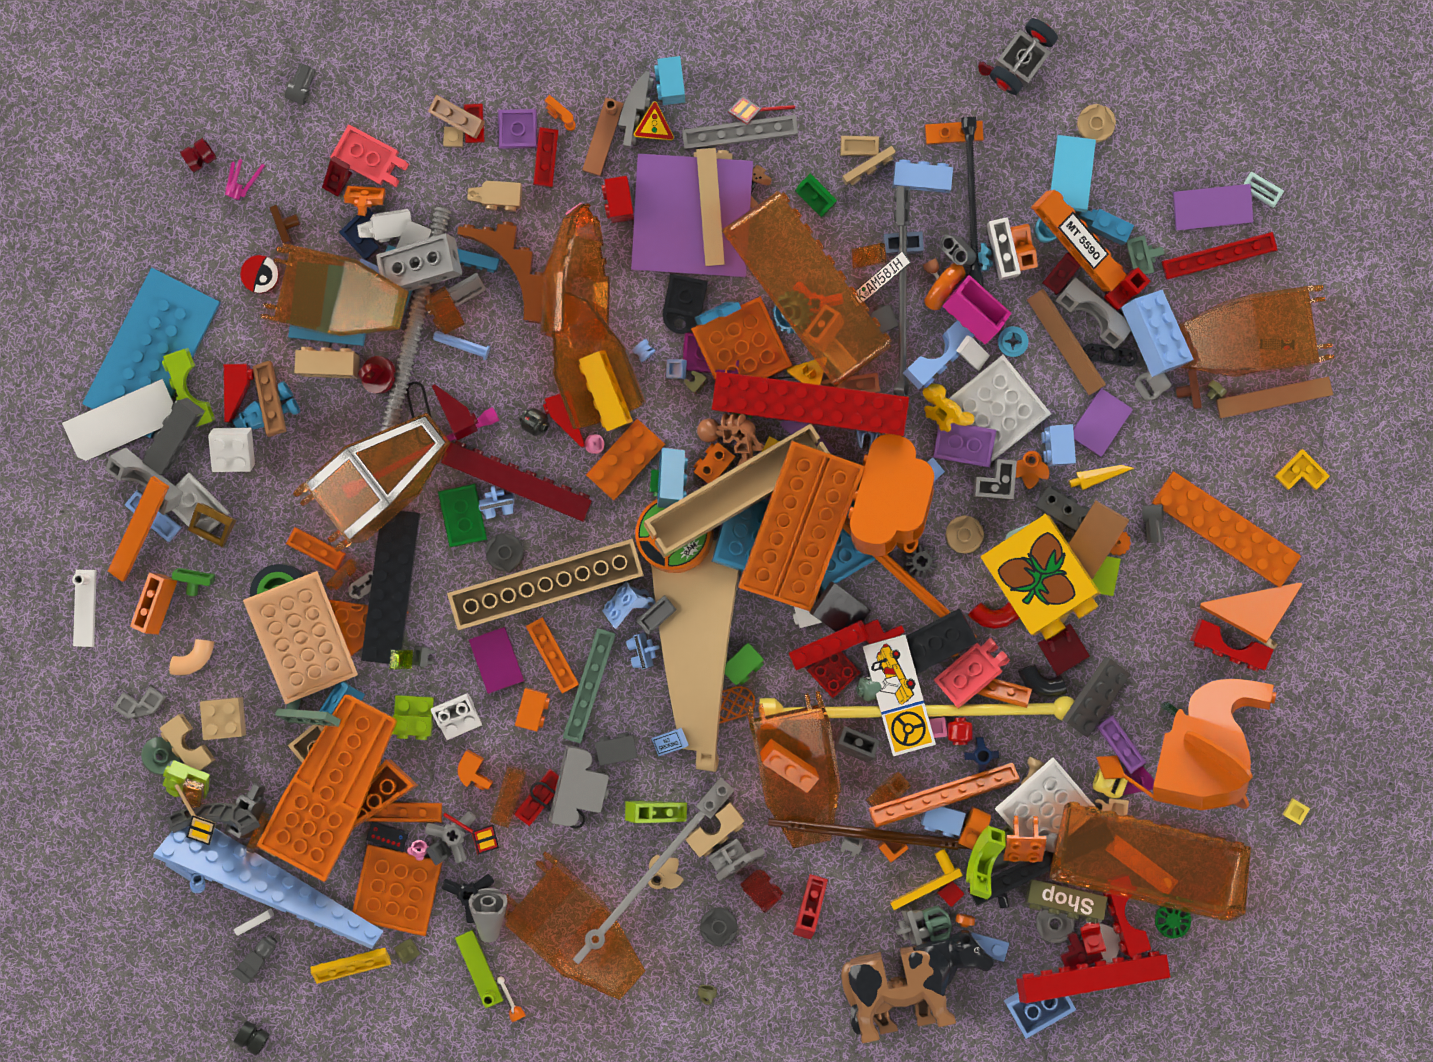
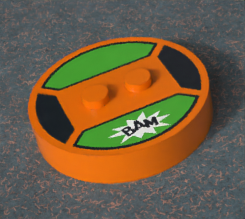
M657 499L654 500L643 510L636 524L635 539L640 553L658 570L668 573H681L691 570L699 565L708 555L713 543L714 530L712 529L663 558L655 545L656 538L652 540L644 527L645 520L666 509L657 507Z

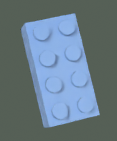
M1163 290L1133 299L1121 307L1152 377L1179 368L1194 360Z

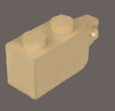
M485 181L482 187L468 188L467 198L468 201L481 203L482 206H486L485 209L497 210V207L505 208V211L515 212L516 209H521L522 184Z

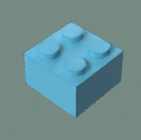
M680 56L657 59L658 65H654L656 81H660V84H656L658 100H662L663 105L685 103Z

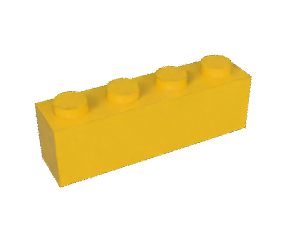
M598 351L579 359L580 371L586 377V386L594 397L593 403L596 410H599L603 428H606V431H611L633 422L606 351Z

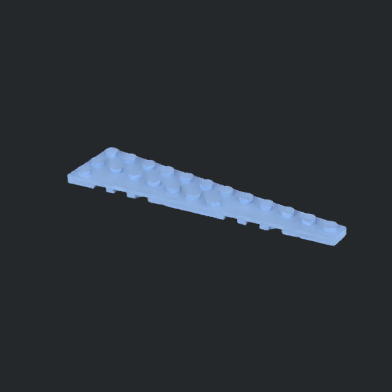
M189 826L175 833L171 831L153 855L156 859L175 867L185 868L187 872L192 874L197 873L204 876L206 880L216 881L225 888L235 890L244 896L285 913L286 911L297 915L299 919L309 920L318 927L328 928L333 933L344 936L372 949L383 933V930L216 828L214 829L210 845L187 838Z

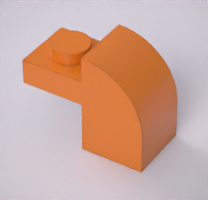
M1023 224L1010 227L1020 271L1038 267L1036 249L1031 239L1030 225Z
M469 749L465 751L459 762V779L466 787L473 781L475 782V787L481 790H488L494 781L477 772L484 758Z
M972 806L964 822L965 827L958 843L973 850L978 837L989 826L991 815Z

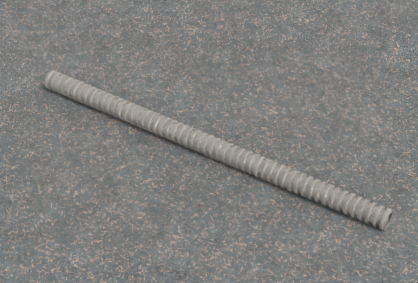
M442 207L434 209L436 213H433L434 219H432L433 225H430L431 233L429 238L447 232L446 226H448L447 221L450 220V217H448L451 215L450 210ZM431 285L414 290L416 294L413 295L414 300L411 302L413 306H410L412 310L409 312L410 318H407L409 322L406 324L407 329L404 331L406 335H403L405 339L402 341L403 347H400L402 351L399 353L400 358L397 359L399 363L396 364L395 382L390 389V399L387 400L389 404L386 405L387 411L384 412L386 416H383L384 422L381 424L383 425V428H380L381 434L399 427L397 423H400L398 419L401 417L400 411H403L401 407L404 406L403 400L406 399L404 397L407 394L406 388L409 387L407 383L410 382V371L413 370L411 366L414 365L413 359L416 358L414 354L417 353L416 348L419 346L417 342H420V339H418L421 336L420 330H423L421 326L424 325L423 319L426 318L424 314L427 313L426 307L429 306L427 301L430 300L428 297L431 296L430 290L433 289ZM395 437L379 443L378 446L376 445L377 451L374 452L376 456L373 457L374 463L371 464L373 468L370 469L372 474L382 469L384 470V468L386 469L387 464H390L388 460L391 458L390 452H393L391 448L394 446L393 440L396 439ZM384 477L379 478V480L377 479L380 485L384 487L383 481L386 479ZM369 485L366 487L367 492L364 493L366 497L363 498L364 504L361 505L363 509L360 510L361 515L359 517L379 500Z

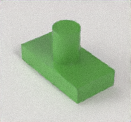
M177 568L172 572V580L187 582L186 595L197 596L198 586H211L215 581L216 574Z

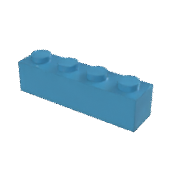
M457 249L460 263H463L464 266L470 268L475 266V269L478 270L487 269V272L490 273L498 271L500 262L498 258Z

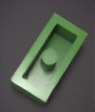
M748 642L726 662L725 675L736 686L739 683L742 686L750 678L748 674L751 671L757 672L764 665L762 663L764 658Z

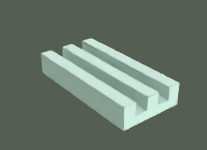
M1252 171L1244 184H1251L1253 188L1274 199V201H1271L1251 189L1252 196L1272 208L1276 206L1284 190ZM1253 178L1278 193L1277 196L1250 180Z

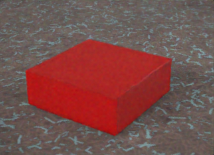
M953 881L947 883L937 892L950 907L965 895Z

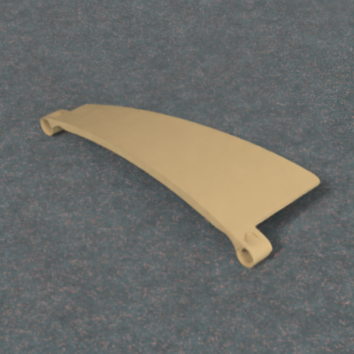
M714 540L706 558L691 570L681 573H668L658 570L651 565L655 603L665 595L677 609L659 625L664 665L676 729L682 728L689 745L682 749L697 751L696 769L711 772L717 771L719 763L717 741L732 615L740 573L738 570L712 562L717 543Z

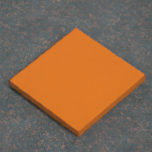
M761 296L740 305L741 309L726 317H717L704 325L691 328L714 380H716L717 373L715 371L718 369L725 370V373H727V370L735 371L736 368L740 375L768 378L793 366ZM737 360H739V367L736 366Z
M367 844L352 912L373 925L426 936L443 861L435 865L430 857L424 856V859L419 861L415 856L409 855L407 852Z

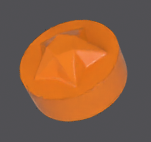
M957 914L955 922L959 923L961 927L967 928L968 926H974L975 917Z

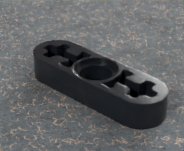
M1093 343L1083 347L1091 362L1131 367L1138 361L1137 353L1131 349L1119 347L1114 349L1111 346ZM1092 347L1093 351L1100 352V348H1102L1101 360L1098 359L1099 355L1096 354L1090 358L1086 350ZM1107 350H1111L1115 354L1112 361L1105 359L1104 354ZM1118 351H1121L1120 356H1127L1130 353L1134 360L1130 361L1129 364L1126 359H1119L1120 362H1117L1119 358Z

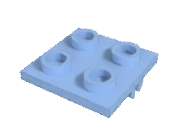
M625 582L617 589L616 594L605 604L602 610L614 628L620 625L633 608L650 609L651 606L648 603L655 604V600L652 597L645 598L642 596L643 594L649 596V592L646 589L639 590L630 586L628 582Z

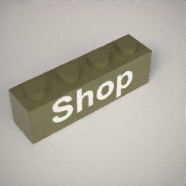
M1031 880L1028 883L1024 905H1028L1029 909L1040 911L1045 909L1052 915L1062 913L1066 914L1069 919L1078 920V918L1086 919L1087 923L1093 922L1096 924L1104 920L1108 897Z

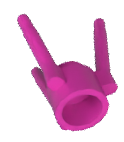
M239 159L235 173V162H232L224 195L237 200L240 199V196L245 198L248 189L264 169V164L259 167L244 189H242L243 185L236 183L242 159Z

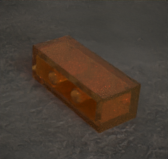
M511 765L507 767L490 820L491 823L506 828L510 827L528 772L527 770Z

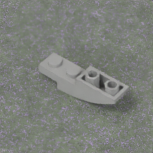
M648 71L639 78L631 89L620 115L619 129H625L624 149L631 150L632 145H636L637 137H634L633 133L635 126H638L640 121V115L637 112L645 113V109H649L651 97L647 96L648 89L652 90L654 78H650L651 75Z

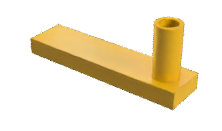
M945 849L935 853L944 874L890 901L893 910L963 876L958 867L954 868Z

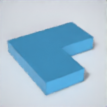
M726 301L694 319L697 325H704L717 317H726L741 309L739 302Z

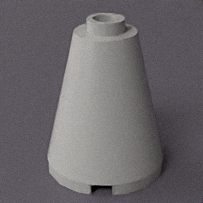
M480 889L474 896L472 894L469 898V909L480 939L484 942H494L499 938L507 909V896L501 894L498 889Z

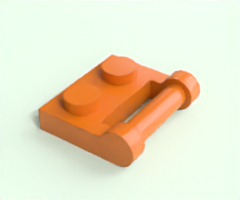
M548 95L544 100L548 110L547 113L555 120L559 118L563 121L566 130L573 131L576 124L572 113L551 95Z

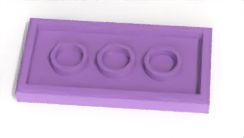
M1251 184L1173 192L1176 230L1253 222Z

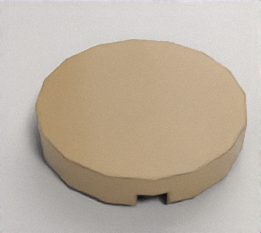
M1100 104L1087 106L1081 111L1077 121L1078 131L1081 136L1087 139H1095L1096 143L1109 138L1116 124L1113 112L1108 107Z
M964 515L950 521L946 528L945 536L951 549L958 553L966 554L974 552L980 547L984 538V531L978 520Z

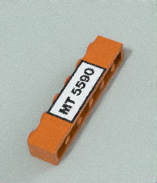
M1055 190L1046 191L1031 206L1103 292L1112 291L1126 277L1122 265L1115 262L1111 257V252L1100 244L1099 238L1089 231L1087 224L1078 218L1075 210L1070 205L1066 204L1060 192Z

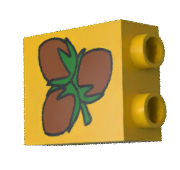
M1044 514L980 556L1031 635H1037L1041 632L1045 640L1066 628L1061 619L1074 611L1078 619L1099 607L1093 598L1100 595V591L1051 517L1047 514Z

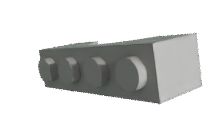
M1076 277L1056 299L1069 312L1082 310L1095 317L1100 325V337L1114 349L1131 331L1126 318Z
M123 448L109 457L105 470L119 481H134L146 487L150 477L155 476L169 486L158 510L162 515L179 506L183 492L143 463L140 458L127 448Z

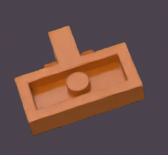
M347 186L344 203L354 204L358 208V215L365 216L367 207L383 205L386 191L385 188Z

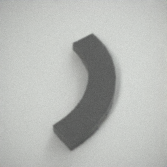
M208 803L200 805L199 808L192 809L196 816L213 822H223L232 825L242 835L260 826L250 811L241 809L238 805ZM184 809L168 816L166 820L173 833L188 827L192 816L188 809Z

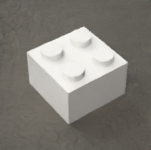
M213 428L208 435L212 472L251 471L255 465L252 428Z

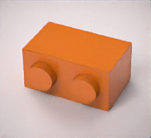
M526 687L515 726L536 732L539 730V727L543 728L545 717L542 716L544 709L548 710L551 699L547 698L548 693Z

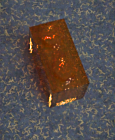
M445 286L425 296L427 304L424 306L429 315H434L433 322L437 329L441 328L443 333L447 334L465 325L457 306Z

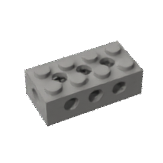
M446 233L376 255L383 292L392 296L462 275L456 240Z

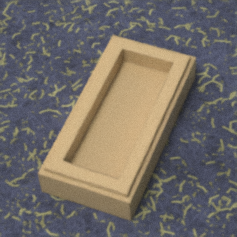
M841 136L840 156H876L879 154V136Z

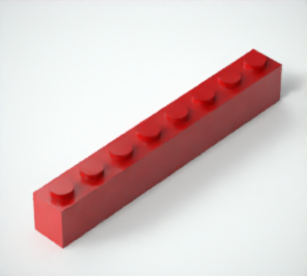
M1159 951L1147 952V956L1137 954L1131 956L1130 959L1115 957L1112 958L1113 962L1106 963V960L1094 961L1095 965L1088 966V963L1077 964V968L1070 969V966L1059 967V971L1052 972V969L1042 970L1039 975H1034L1033 972L1024 973L1022 978H1016L1019 1001L1022 1003H1032L1171 978L1167 954H1160Z

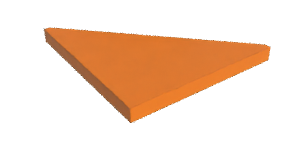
M1302 583L1201 603L1200 608L1256 639L1267 643L1302 587Z
M329 600L349 653L353 656L363 648L368 605Z

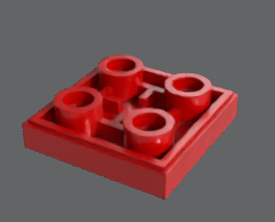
M841 651L815 662L807 669L810 675L832 698L861 673Z

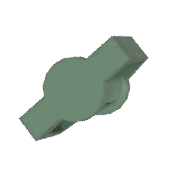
M939 905L922 910L931 941L949 939L952 924L948 913ZM939 912L945 914L932 919L928 918V916ZM948 928L947 932L936 936L933 935V932H937Z

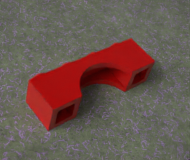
M1198 619L1190 641L1195 642V647L1205 650L1206 647L1212 649V654L1219 657L1226 655L1230 657L1229 661L1238 665L1241 662L1248 664L1247 668L1258 672L1259 669L1266 670L1274 650L1253 641L1242 649H1232L1224 643L1220 627L1202 619Z
M862 620L821 639L800 646L788 654L795 669L799 670L864 642L870 637Z
M1120 874L1101 880L1103 884L1101 886L1104 897H1108L1107 910L1114 920L1112 926L1114 932L1119 934L1121 940L1118 942L1120 951L1124 955L1131 957L1151 950L1146 931L1133 928L1125 916L1126 903L1134 894L1129 875Z

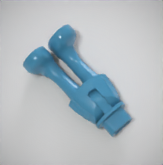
M284 381L278 384L280 401L293 396L289 386ZM294 398L287 400L286 403L281 405L283 414L291 412V414L297 415L300 413L299 405ZM254 401L242 413L240 412L237 418L232 420L236 428H252L253 430L264 427L260 402Z

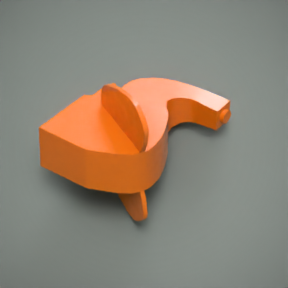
M1222 679L1207 683L1196 690L1190 698L1188 715L1182 709H1179L1175 715L1172 730L1164 735L1153 786V800L1196 810H1208L1232 804L1247 809L1249 802L1246 793L1249 781L1253 778L1250 772L1251 759L1244 733L1235 722L1232 714L1236 709L1247 706L1270 710L1271 703L1275 704L1277 692H1273L1274 685L1243 679Z

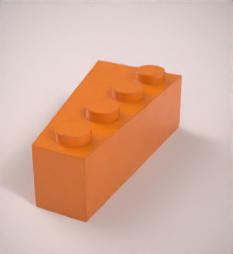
M386 759L378 768L354 828L418 786L391 759Z

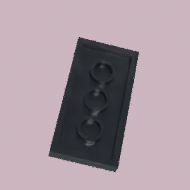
M961 608L906 636L916 675L978 643Z

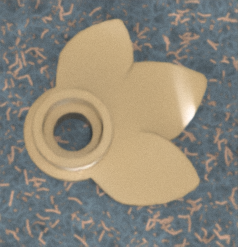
M655 855L650 860L649 869L659 859V855ZM669 858L653 876V878L659 876L661 881L656 883L652 878L648 882L650 887L654 889H661L662 887L673 889L678 887L684 881L681 876L676 874L679 860L677 858Z

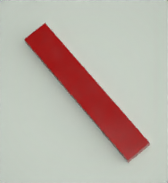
M1273 232L1164 260L1161 263L1165 278L1169 280L1274 252L1278 249Z

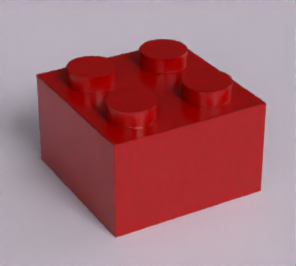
M620 176L604 179L605 185L601 186L604 200H608V204H604L607 219L611 218L612 223L634 220L628 177Z

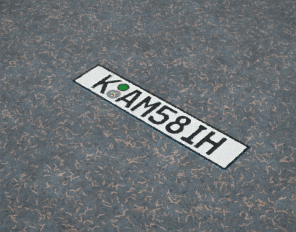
M903 251L897 254L850 295L851 302L856 309L911 263Z

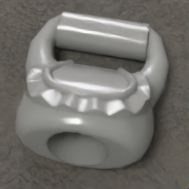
M1145 372L1139 375L1135 381V387L1143 399L1147 401L1156 399L1172 385L1165 373L1152 377L1150 372ZM1141 380H1147L1152 390L1154 391V394L1152 396L1149 394Z

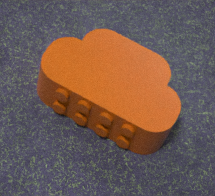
M889 434L876 438L870 446L869 453L864 455L863 465L865 468L859 482V487L853 496L854 506L850 507L848 515L851 540L854 547L861 553L872 556L887 555L895 548L897 543L909 544L918 540L924 532L934 494V472L932 467L924 460L916 458V450L910 440L902 436Z

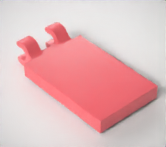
M349 124L330 157L335 156L349 164L351 170L379 185H382L383 181L394 187H397L400 182L396 177L390 175L395 165L406 171L409 165L405 160L397 157L399 154L398 150Z
M992 638L988 639L982 646L978 643L975 644L933 679L958 709L1003 671L1000 667L1010 661L1003 651L995 658L991 655L992 652L998 649Z

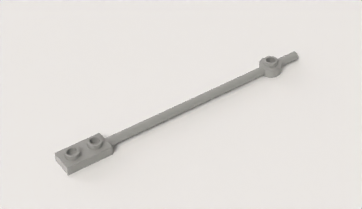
M721 777L695 806L699 812L601 927L598 930H590L586 934V944L573 958L574 962L579 965L591 949H599L603 946L605 942L604 934L699 822L705 816L708 819L712 818L735 791L734 788ZM595 935L599 938L597 943L592 942V937Z

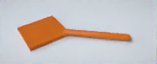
M1118 756L1096 757L1104 779L1124 778L1153 798V794L1124 774Z

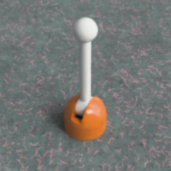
M501 976L498 977L497 982L501 984L511 1006L509 1017L513 1023L525 1017L526 1014L521 1007L514 1005L504 984L505 979Z

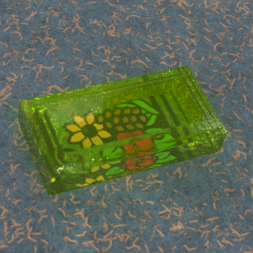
M391 650L389 669H411L413 650Z

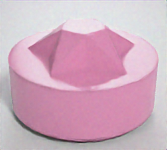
M589 435L585 440V448L591 454H598L604 448V440L600 435Z

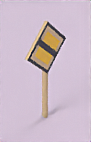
M176 784L175 788L192 816L186 837L210 845L216 822L196 816L179 785Z

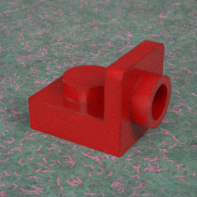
M1087 923L1080 928L1087 956L1106 951L1099 923Z

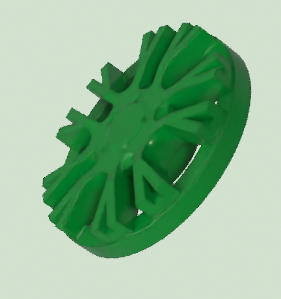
M1168 902L1158 908L1155 914V926L1163 936L1172 939L1179 938L1185 935L1191 927V915L1182 904ZM1172 905V912L1168 913L1166 907ZM1179 906L1177 913H1175L1176 907ZM1162 910L1167 913L1166 917L1160 913ZM1184 910L1186 915L1181 917L1180 913ZM1158 917L1164 918L1165 922L1158 924ZM1181 919H1187V922H1181ZM1182 924L1186 926L1183 931L1180 929ZM1170 928L1173 930L1172 935L1166 934ZM1175 928L1178 929L1179 934H1176Z

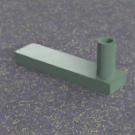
M302 698L288 703L286 709L277 708L275 716L288 723L339 727L341 719L328 712L298 710Z

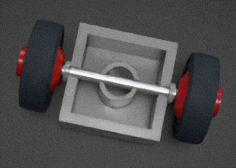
M1031 18L1025 26V30L1030 36L1019 30L994 65L995 68L990 73V78L1001 90L1012 95H1017L1022 87L1026 88L1051 52L1042 45L1052 47L1058 40L1057 34L1048 24L1035 18Z

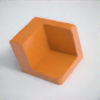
M883 841L878 845L890 862H893L909 849L904 843Z

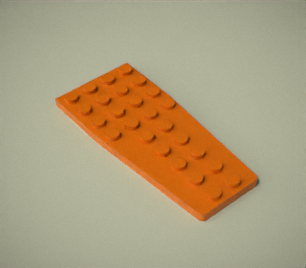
M344 695L332 714L341 719L339 727L325 726L284 791L257 844L258 847L323 882L327 881L354 828L397 723L394 717L352 695Z

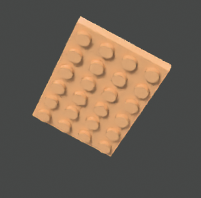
M317 571L243 600L285 705L358 675Z

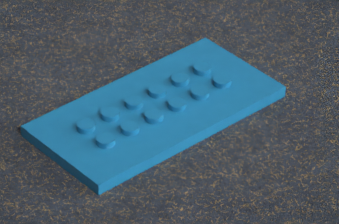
M151 267L82 404L95 409L163 379L172 399L176 389L173 390L170 385L169 379L171 376L169 371L166 372L163 367V356L189 348L193 358L221 302ZM153 431V432H151V433H149V434H147V435H145V436H147V437H149V438H152L153 435H154V433H155V431Z

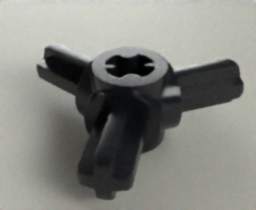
M486 874L476 883H463V885L445 879L442 889L457 895V899L461 900V905L465 906L466 922L475 923L469 909L470 897L466 898L465 894L472 891L474 896L478 893V890L491 886L494 883V879L490 874Z

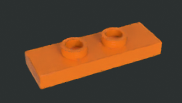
M977 121L974 141H983V122ZM961 122L925 124L926 145L966 142Z

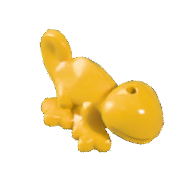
M932 383L923 389L925 399L935 405V407L928 405L924 407L926 418L936 420L941 431L949 432L951 430V423L961 426L973 424V414L962 412L960 406L955 401L946 398L944 386Z

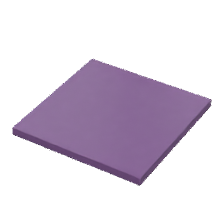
M638 154L631 270L746 277L753 161L717 159L725 265L705 266L697 157Z

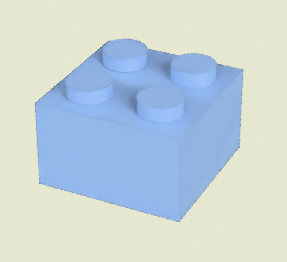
M1073 424L1044 428V432L1041 433L1042 443H1045L1046 451H1043V462H1047V466H1062L1076 463Z

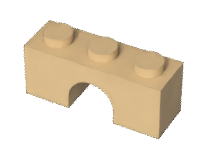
M183 713L178 714L160 727L162 738L166 742H170L173 746V753L178 758L180 757L185 765L201 771L216 760L205 744L195 750L190 749L186 745L185 737L193 730V727Z
M731 802L715 813V816L721 823L720 829L717 832L707 833L699 826L685 839L699 858L702 855L708 856L714 851L713 846L717 843L723 844L729 838L727 836L732 831L736 833L744 826L742 823L745 819Z

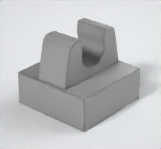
M844 836L841 852L844 853L845 849L852 851V857L856 854L859 855L864 839Z

